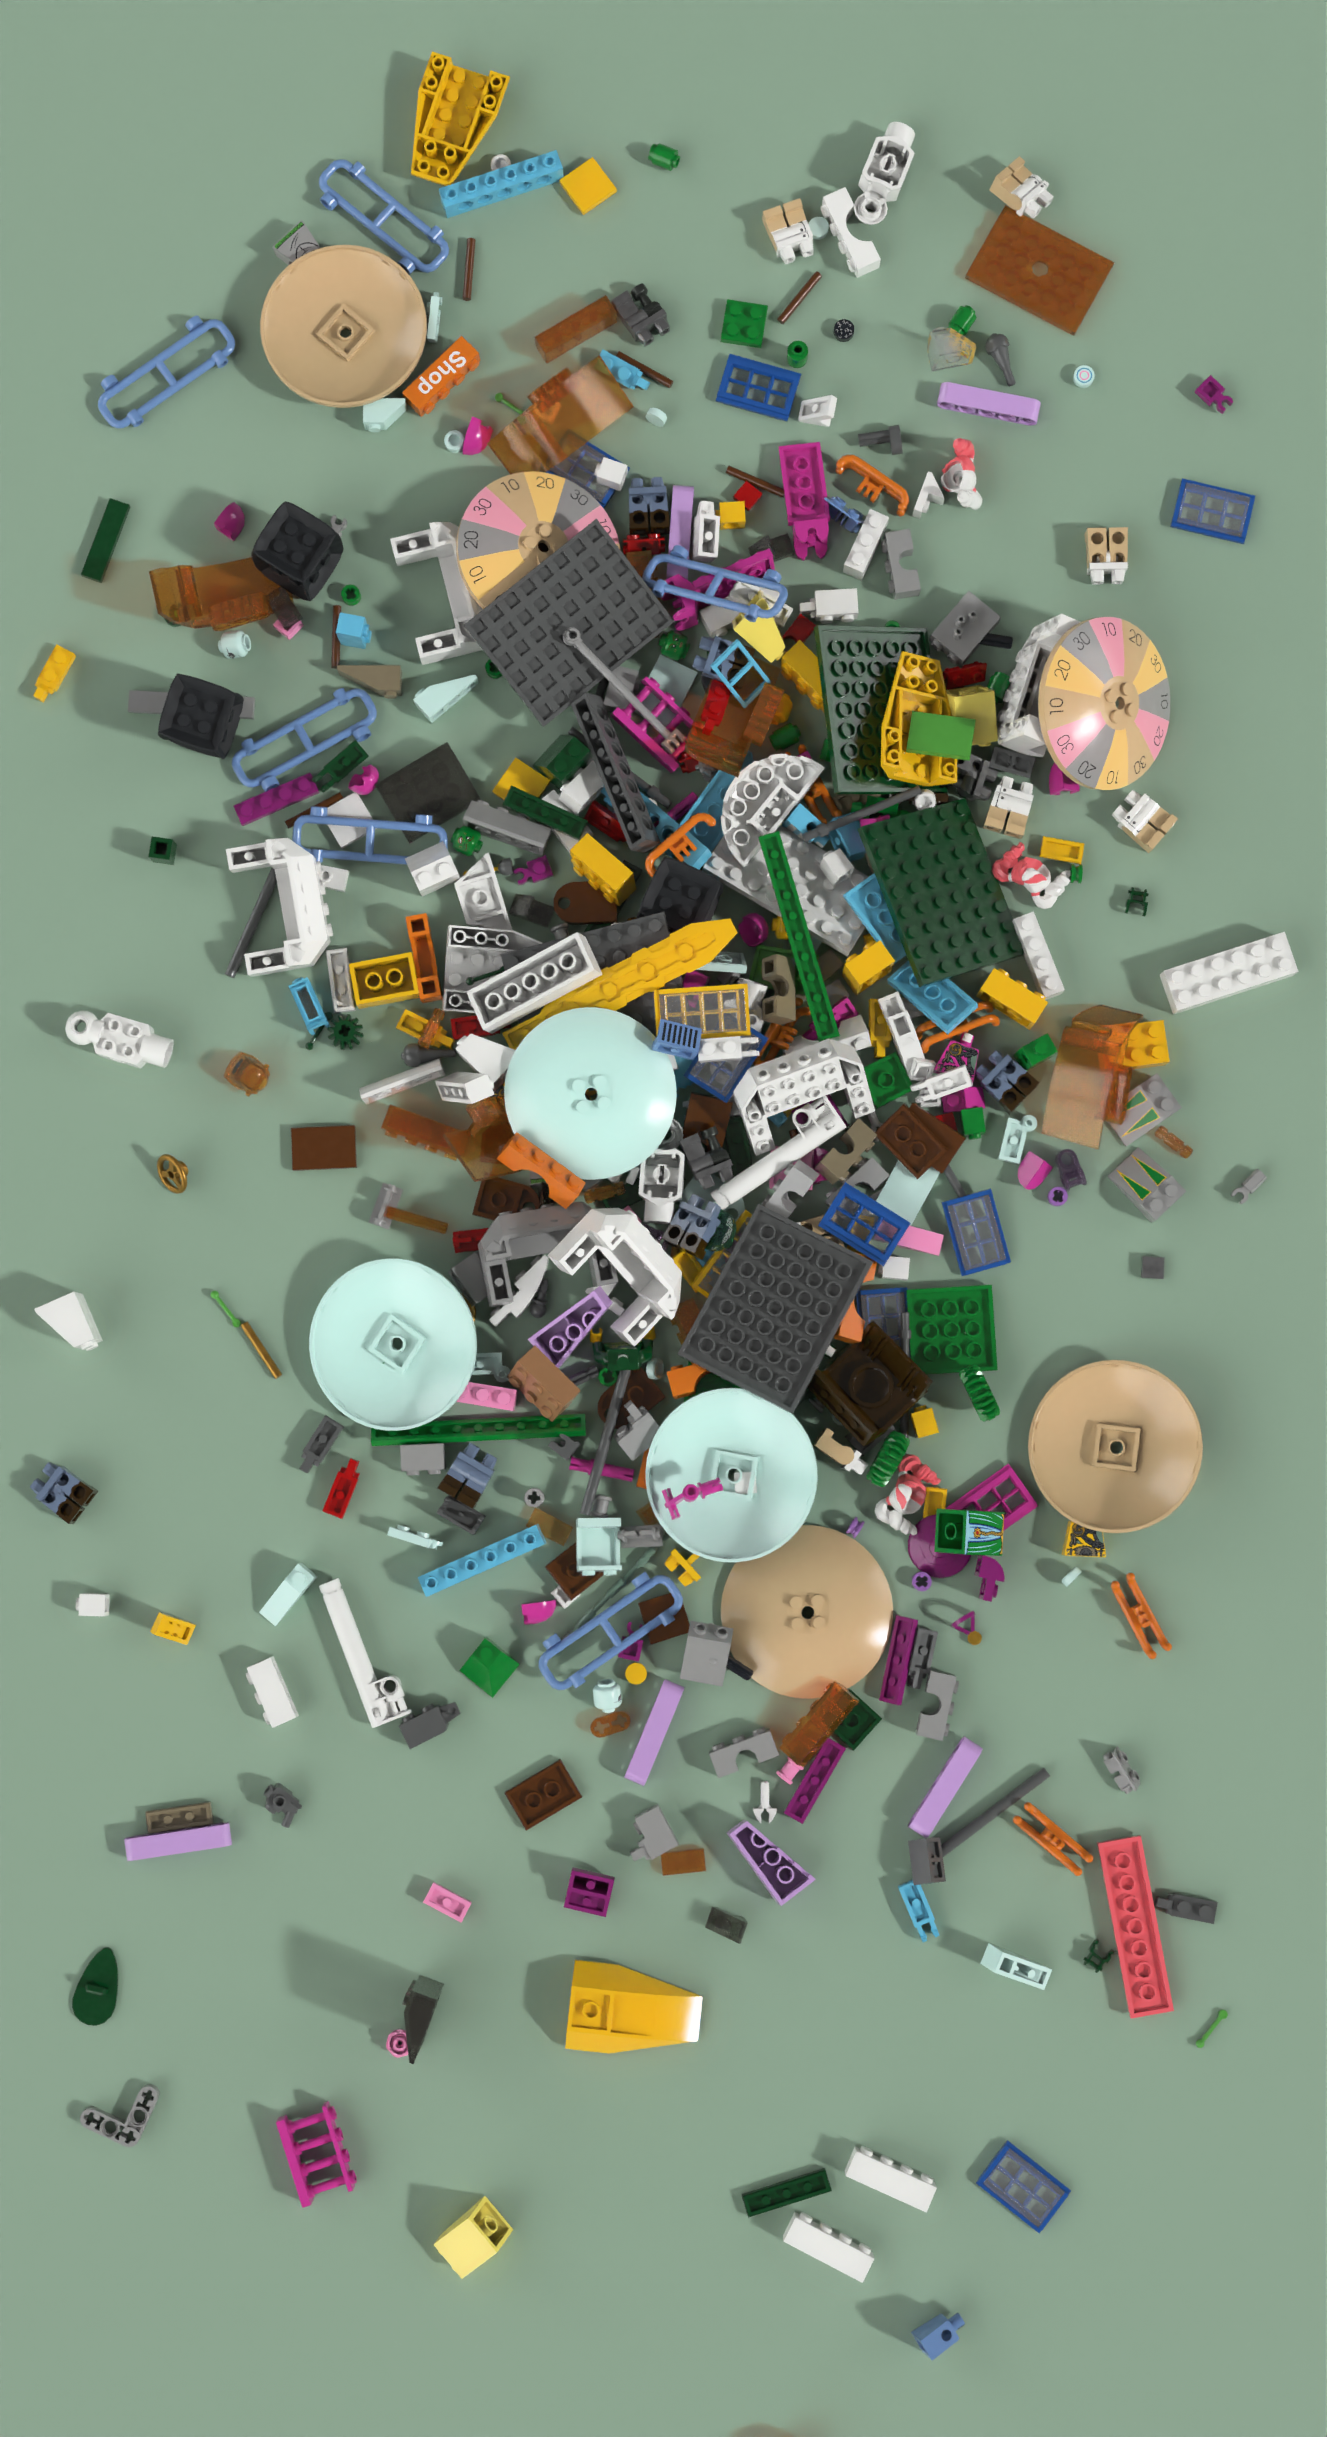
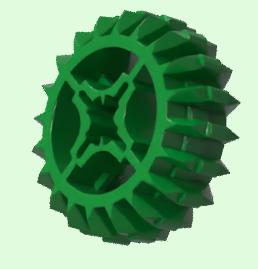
M974 1364L960 1371V1379L980 1420L983 1422L990 1421L1000 1415L999 1406L979 1366Z
M892 1431L888 1435L867 1472V1479L871 1483L880 1487L888 1484L907 1451L910 1439L896 1431Z

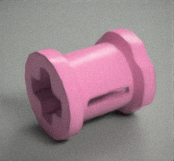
M788 1756V1761L781 1770L776 1771V1774L791 1785L793 1783L792 1779L804 1767L791 1756Z

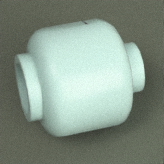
M242 630L228 631L222 634L221 640L218 641V648L227 659L245 657L248 651H250L251 641L249 636Z
M613 1679L599 1680L593 1688L595 1707L601 1709L604 1713L614 1712L615 1708L619 1707L622 1703L620 1685Z

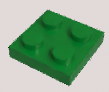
M727 299L721 342L761 348L768 305Z
M896 1052L864 1067L872 1101L876 1109L912 1092L910 1089L912 1083Z

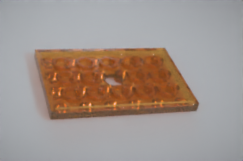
M1005 205L965 278L1074 336L1113 268L1114 262L1025 215L1020 217L1016 210ZM1039 262L1044 263L1048 268V273L1040 277L1036 276L1032 269L1033 265Z

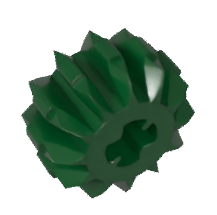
M347 1014L345 1020L342 1015H338V1023L334 1019L331 1020L335 1027H328V1031L333 1032L328 1038L329 1040H334L333 1045L335 1047L340 1044V1049L345 1050L347 1044L349 1049L352 1050L353 1042L357 1045L360 1044L356 1038L364 1037L363 1033L358 1032L363 1029V1026L361 1024L357 1025L358 1018H354L351 1021L350 1014ZM344 1028H347L348 1030L351 1029V1031L348 1032L347 1037H345L343 1034L341 1035V1033L344 1032Z

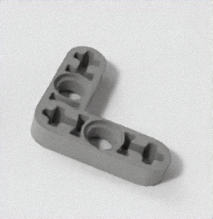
M145 2085L139 2091L126 2121L91 2106L82 2112L80 2122L82 2126L123 2146L133 2147L138 2143L159 2099V2090L155 2085ZM148 2090H151V2095L154 2098H150L146 2106L142 2105L146 2098V2095L143 2093H147ZM142 2110L145 2113V2120H135L134 2112ZM92 2112L94 2113L93 2117L95 2119L100 2120L102 2117H104L105 2119L102 2121L99 2128L97 2127L99 2122L96 2120H93L91 2123L88 2122V2117L86 2115H89ZM107 2121H113L116 2124L115 2132L110 2133L106 2131L105 2123ZM121 2126L124 2127V2129L122 2130V2132L129 2133L130 2131H133V2136L136 2139L133 2138L131 2141H128V2136L124 2133H121L120 2136H117L118 2132L121 2130Z

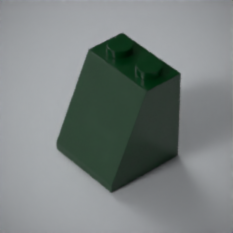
M560 735L533 764V767L560 790L566 781L571 782L574 779L575 773L580 768L585 769L588 766L587 763L591 759V753L576 737Z

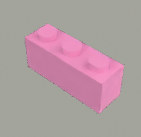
M469 1382L456 1402L515 1412L518 1390Z

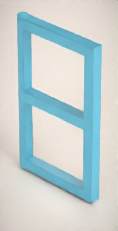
M738 639L710 665L743 708H746L771 683L770 679ZM738 647L749 662L728 682L717 667ZM753 666L764 681L743 701L732 686Z

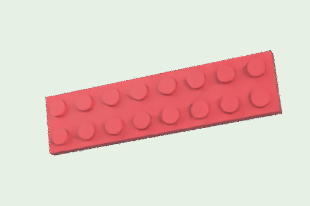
M1136 1835L1097 1842L1129 2016L1132 2019L1174 2011L1141 1836Z

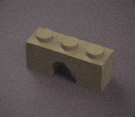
M778 954L763 958L762 980L769 981L773 985L775 995L762 1000V1020L779 1025L795 1021V960Z
M858 1118L839 1138L847 1146L848 1153L846 1155L841 1154L833 1147L824 1155L814 1169L832 1185L838 1180L843 1182L850 1174L847 1170L851 1166L856 1167L863 1159L860 1155L864 1151L867 1153L875 1145L873 1140L877 1134Z

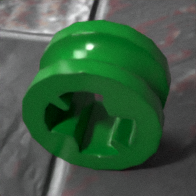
M349 584L342 589L341 596L347 605L354 606L360 602L361 594L355 585ZM350 591L352 593V591H355L356 597L354 599L351 597L349 600L347 592Z
M489 659L485 665L487 675L493 679L500 678L502 674L499 671L495 673V670L491 672V665L493 663Z
M1071 864L1070 883L1077 881L1081 884L1083 866L1079 864L1076 867L1074 864Z
M605 1367L599 1372L598 1377L602 1385L609 1387L617 1382L618 1375L616 1371H611L613 1372L612 1377H614V1380L612 1382L609 1380V1383H605V1378L602 1376L604 1372L607 1373L608 1371Z

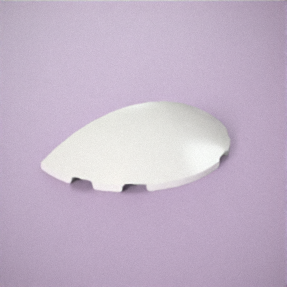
M775 754L760 761H754L734 778L723 800L721 826L730 852L744 868L761 849L758 837L773 833L780 827L825 767L804 756Z

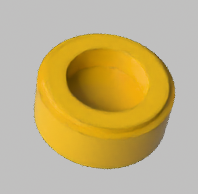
M638 1662L631 1663L625 1671L626 1679L631 1684H641L647 1676L645 1666Z

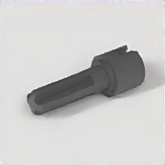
M700 760L699 765H695V768L702 773L703 778L707 782H710L722 765L716 762L707 763Z

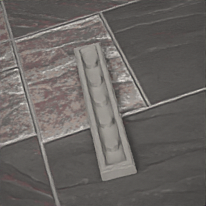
M129 690L128 712L162 714L168 692ZM243 697V709L239 717L240 719L254 720L255 698Z

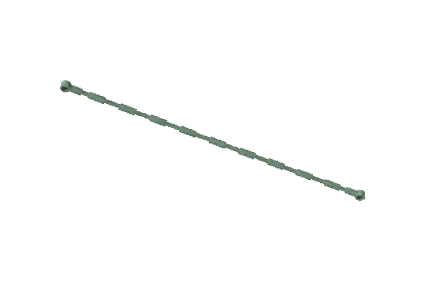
M848 1343L838 1353V1356L832 1362H829L821 1372L834 1363L852 1344ZM808 1388L802 1396L798 1406L806 1399V1396L811 1392ZM731 1469L728 1476L732 1475L737 1469ZM667 1532L663 1535V1543L670 1537ZM660 1546L649 1547L623 1578L620 1577L593 1609L590 1608L576 1623V1626L570 1632H567L561 1640L593 1619L596 1612L627 1584L626 1581L657 1553L656 1550ZM560 1651L554 1657L560 1656L562 1651Z

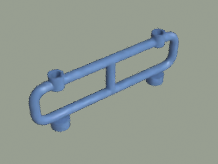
M335 160L322 172L319 178V186L325 194L320 198L321 203L330 211L337 205L341 206L403 257L398 264L409 275L415 269L425 273L433 272L445 261L449 254V246L442 238L444 235L443 231L436 225L431 229L364 174L366 169L360 162L357 161L353 165L347 160ZM337 169H346L354 179L361 181L389 204L373 222L328 186L327 180ZM395 210L422 231L432 243L440 246L441 252L430 264L422 263L379 228Z
M194 316L185 324L190 333L121 381H118L114 375L104 378L101 386L105 392L98 400V408L105 420L117 429L125 428L130 424L133 427H138L144 422L143 415L215 365L218 368L224 367L228 363L226 357L235 348V339L227 326L217 319H210L203 323L199 316ZM217 328L226 339L227 346L213 353L210 359L177 381L163 361L209 329ZM157 367L170 386L138 409L130 411L124 419H115L106 406L107 401Z
M675 545L670 554H659L653 557L642 575L644 582L657 597H663L666 592L745 613L744 617L750 622H756L758 617L768 619L776 616L783 608L788 597L786 587L779 583L782 577L775 570L768 569L762 579L687 559L689 553L680 545ZM662 562L715 575L705 594L669 585L661 579L654 581L650 578L656 566ZM723 578L777 591L779 592V597L771 609L764 610L756 604H750L749 606L715 597L714 594Z
M340 688L333 693L334 699L255 742L252 738L244 740L241 743L243 748L237 751L232 758V767L239 781L247 787L254 788L261 785L266 792L280 785L276 776L351 735L354 736L357 742L368 739L371 736L368 726L375 721L377 716V710L372 699L362 689L354 688L346 692L344 688ZM354 697H360L369 712L365 719L313 746L302 725L337 706L345 705ZM295 730L306 751L254 779H249L240 765L241 759L255 754L258 749Z
M311 806L310 815H302L297 818L293 826L292 841L312 854L316 861H320V863L323 862V858L407 864L405 858L409 856L374 854L375 828L433 832L438 834L439 843L443 841L448 849L447 833L441 826L432 824L433 815L416 814L415 823L333 817L327 816L328 807ZM305 823L366 827L365 853L304 848L301 845V828Z
M644 1572L631 1581L636 1588L573 1633L562 1640L557 1633L545 1640L542 1644L546 1651L539 1659V1669L548 1684L557 1690H565L572 1685L576 1689L586 1682L585 1676L660 1624L667 1626L675 1620L673 1615L681 1609L683 1604V1597L675 1583L665 1575H657L650 1579L647 1573ZM657 1584H664L672 1594L674 1604L624 1640H621L607 1619ZM600 1624L614 1646L566 1680L557 1681L547 1666L548 1660Z

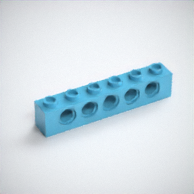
M557 150L439 188L441 202L447 218L559 182L564 177L563 167Z
M604 787L601 790V793L605 796L603 800L611 808H613L607 791ZM641 793L652 822L659 821L655 830L662 843L669 834L675 832L681 825ZM687 832L685 835L696 846L697 850L693 851L689 847L688 851L691 854L689 857L681 852L679 854L684 858L683 863L700 869L712 856V853L698 839ZM670 849L665 851L670 858L676 857Z
M536 1524L419 1576L418 1580L425 1596L428 1597L546 1544V1540L539 1524Z

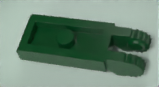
M354 740L323 767L324 769L312 778V781L314 783L318 782L328 773L333 779L328 783L326 782L320 789L324 793L335 783H339L368 758L369 755Z

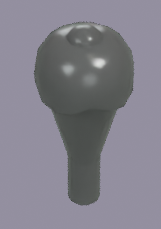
M993 333L986 341L987 354L993 357L1002 370L1007 385L1009 387L1013 386L1016 382L1010 368L1008 351L1010 343L1004 334Z
M417 1043L406 1045L401 1054L404 1063L409 1067H418L420 1064L439 1058L457 1056L456 1049L440 1050L419 1046Z

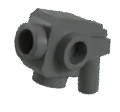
M281 1783L270 1784L264 1792L266 1796L265 1808L272 1814L279 1813L280 1811L284 1812L285 1816L281 1825L289 1828L298 1809H301L302 1805L292 1795V1792Z

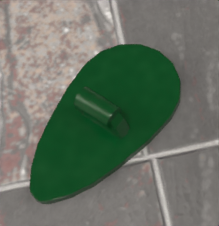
M109 1947L103 1948L89 1962L72 1999L74 2015L80 2022L86 2025L97 2026L105 2023L115 2010L118 1994V1966L114 1952Z

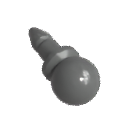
M546 1278L540 1284L537 1297L533 1298L534 1302L530 1306V1313L535 1318H541L546 1314V1304L548 1303L545 1299L546 1290H548V1280Z

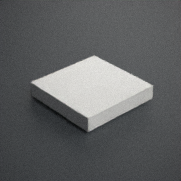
M355 792L328 807L327 816L373 819L360 796ZM328 825L341 849L366 835V827Z

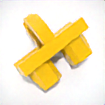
M675 1548L670 1552L671 1555L664 1564L671 1572L681 1564L686 1571L677 1579L685 1587L694 1580L697 1582L701 1578L691 1566L700 1556L693 1553L685 1560Z

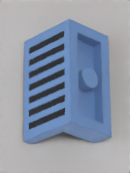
M660 1019L658 1035L653 1041L652 1050L693 1060L699 1052L702 1029Z

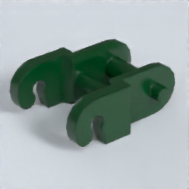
M1132 887L1128 891L1130 898L1126 901L1124 913L1128 914L1129 905L1133 902L1143 906L1142 916H1146L1148 902H1145L1149 893H1147V889L1141 892L1135 891L1134 887ZM1133 895L1143 896L1142 901L1134 900Z
M1098 1939L1093 1941L1088 1949L1090 1951L1089 1955L1083 1959L1085 1960L1084 1965H1091L1095 1968L1096 1973L1099 1970L1102 1971L1103 1968L1101 1967L1105 1962H1109L1111 1954L1113 1955L1114 1950L1111 1949L1105 1958L1097 1955L1094 1949L1095 1945L1099 1942ZM1092 1956L1100 1960L1099 1964L1090 1960Z

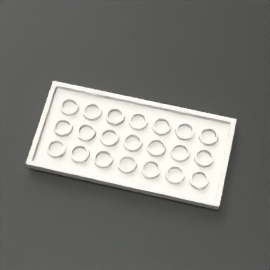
M780 825L776 831H779L809 934L848 957L866 927L844 899L843 895L868 878V876L854 868L850 878L833 887L819 868L822 856L826 851L812 843L804 842L792 831ZM723 836L702 871L772 913L782 917L762 849L744 868L730 852L725 836Z

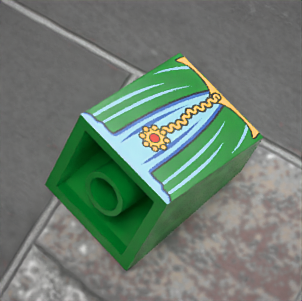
M937 1509L934 1552L1002 1556L1004 1512Z

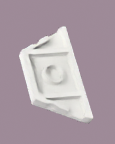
M486 853L454 883L466 924L483 928L512 930L490 855Z

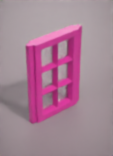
M1007 1464L950 1504L946 1509L1004 1512V1531L1038 1507V1504L1014 1470Z

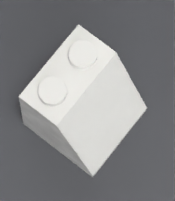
M443 841L405 858L422 897L460 879Z
M470 1034L468 1037L465 1035L457 1042L458 1046L455 1049L459 1056L476 1073L487 1074L493 1081V1090L496 1091L505 1082L508 1066L516 1050Z
M69 1293L34 1309L45 1322L74 1348L89 1351L98 1347L97 1343L103 1341L84 1295L81 1293Z

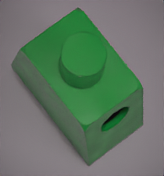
M1048 1033L1020 1048L1013 1056L1021 1067L1029 1071L1059 1054Z

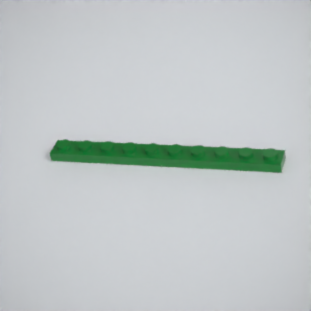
M776 831L760 836L758 839L818 1041L821 1042L838 1037L840 1034L780 833Z
M585 1414L559 1415L553 1422L544 1416L431 1421L419 1427L399 1431L371 1428V1445L387 1446L560 1437V1434L568 1437L586 1436Z

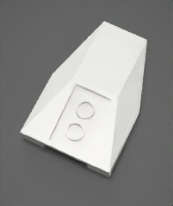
M449 925L447 930L442 1011L475 1013L467 991L497 975L476 981L470 986L467 985L466 979L468 977L475 978L500 969L503 966L500 954L542 944V942L514 930Z

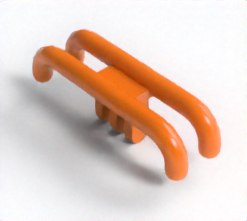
M845 455L837 461L835 472L838 475L842 474L846 469H852L864 477L856 492L860 494L865 487L866 491L863 496L867 498L871 492L874 493L870 498V501L874 503L880 493L884 491L899 502L897 515L901 517L906 513L909 496L902 486L855 455Z
M801 744L798 747V752L800 755L807 751V748L804 744ZM819 776L803 799L810 812L822 823L827 824L826 818H823L814 801L815 798L822 797L834 818L842 816V812L837 809Z
M697 813L681 825L646 857L645 869L648 874L653 877L656 872L654 861L667 849H670L681 862L684 861L683 856L679 854L681 851L689 857L691 854L686 847L689 845L693 851L697 850V848L685 834L701 821L710 827L715 826L716 820L714 817L707 813Z
M795 997V1006H801L803 1000ZM809 1007L796 1009V1020L786 1023L784 1026L775 1023L770 1024L764 1034L769 1039L753 1062L754 1066L775 1059L780 1049H789L790 1045L786 1042L792 1043L794 1040L792 1036H796L798 1033L793 1026L801 1016L810 1015ZM768 1044H770L772 1047L764 1061L760 1060Z
M988 1001L977 1002L978 1008L974 1012L985 1009L987 1013H992L994 1007ZM988 1014L968 1022L965 1019L948 1035L942 1031L926 1038L921 1043L922 1051L927 1053L932 1044L947 1038L949 1040L953 1039L955 1035L956 1037L961 1036L963 1032L969 1033V1030L987 1023H992L995 1027L999 1026L1000 1019L994 1014ZM931 1020L919 1025L915 1030L918 1039H922V1034L925 1031L937 1027V1025Z
M1128 1573L1126 1580L1138 1602L1137 1605L1130 1608L1118 1581L1111 1583V1589L1145 1654L1150 1659H1155L1157 1654L1149 1644L1142 1628L1150 1626L1159 1644L1165 1651H1170L1172 1645L1161 1630L1135 1580V1575Z
M1026 1802L1024 1809L1046 1828L1040 1834L1020 1816H1014L1013 1822L1074 1875L1080 1876L1082 1869L1060 1850L1066 1844L1088 1863L1093 1861V1856L1032 1803Z

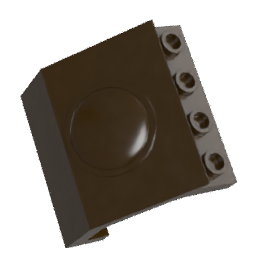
M872 1321L864 1329L861 1342L854 1343L826 1370L821 1372L818 1369L807 1388L863 1446H866L883 1435L928 1392L927 1389L933 1381L875 1321Z

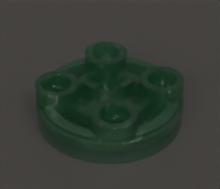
M721 1209L717 1218L721 1222L716 1227L714 1235L710 1238L705 1248L708 1251H720L728 1249L733 1245V1239L736 1234V1222L734 1217L725 1210Z

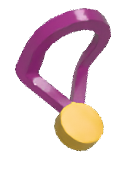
M974 1611L951 1624V1627L967 1634L968 1642L971 1645H978L982 1637L979 1632L975 1631L976 1614ZM970 1617L971 1632L958 1626Z

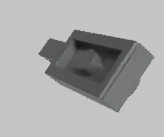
M325 1415L303 1450L301 1457L305 1460L299 1469L309 1473L313 1465L318 1467L344 1426Z
M917 1627L908 1668L907 1686L920 1689L922 1678L925 1679L926 1675L930 1673L938 1635L937 1631Z
M1178 1893L1168 1894V1898L1156 1896L1155 1905L1165 1908L1166 1914L1214 1924L1217 1901Z

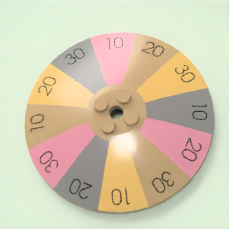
M545 472L510 474L493 481L483 488L467 507L457 532L456 556L459 571L470 595L484 609L595 519L599 521L620 549L614 525L606 511L591 494L563 477ZM538 544H546L548 547V551H540L538 548Z
M1097 617L1076 624L1055 644L1043 669L1038 696L1041 732L1054 762L1072 781L1083 787L1095 790H1113L1125 787L1140 778L1150 768L1165 740L1170 718V688L1165 666L1156 647L1147 635L1137 626L1120 618ZM1117 699H1118V701H1119V706H1118V708L1116 707V704H1115V702H1116Z

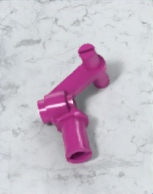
M719 1477L702 1484L698 1482L697 1486L688 1484L684 1487L682 1493L673 1498L670 1488L663 1490L662 1493L666 1501L664 1505L669 1509L672 1520L681 1517L676 1505L683 1500L694 1502L698 1495L705 1499L707 1495L723 1491L722 1484L719 1483L721 1482Z

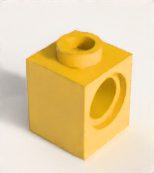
M744 501L719 502V510H715V516H720V530L745 528Z
M926 1405L913 1408L914 1413H911L910 1417L917 1439L939 1433L932 1408L927 1409Z

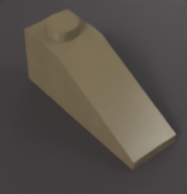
M337 665L340 676L384 696V698L394 699L397 696H402V669L400 665Z

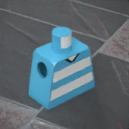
M799 803L781 826L792 831L803 840L801 834L808 832L807 826L813 830L822 822ZM818 836L806 842L809 844L813 841L823 848L830 838Z

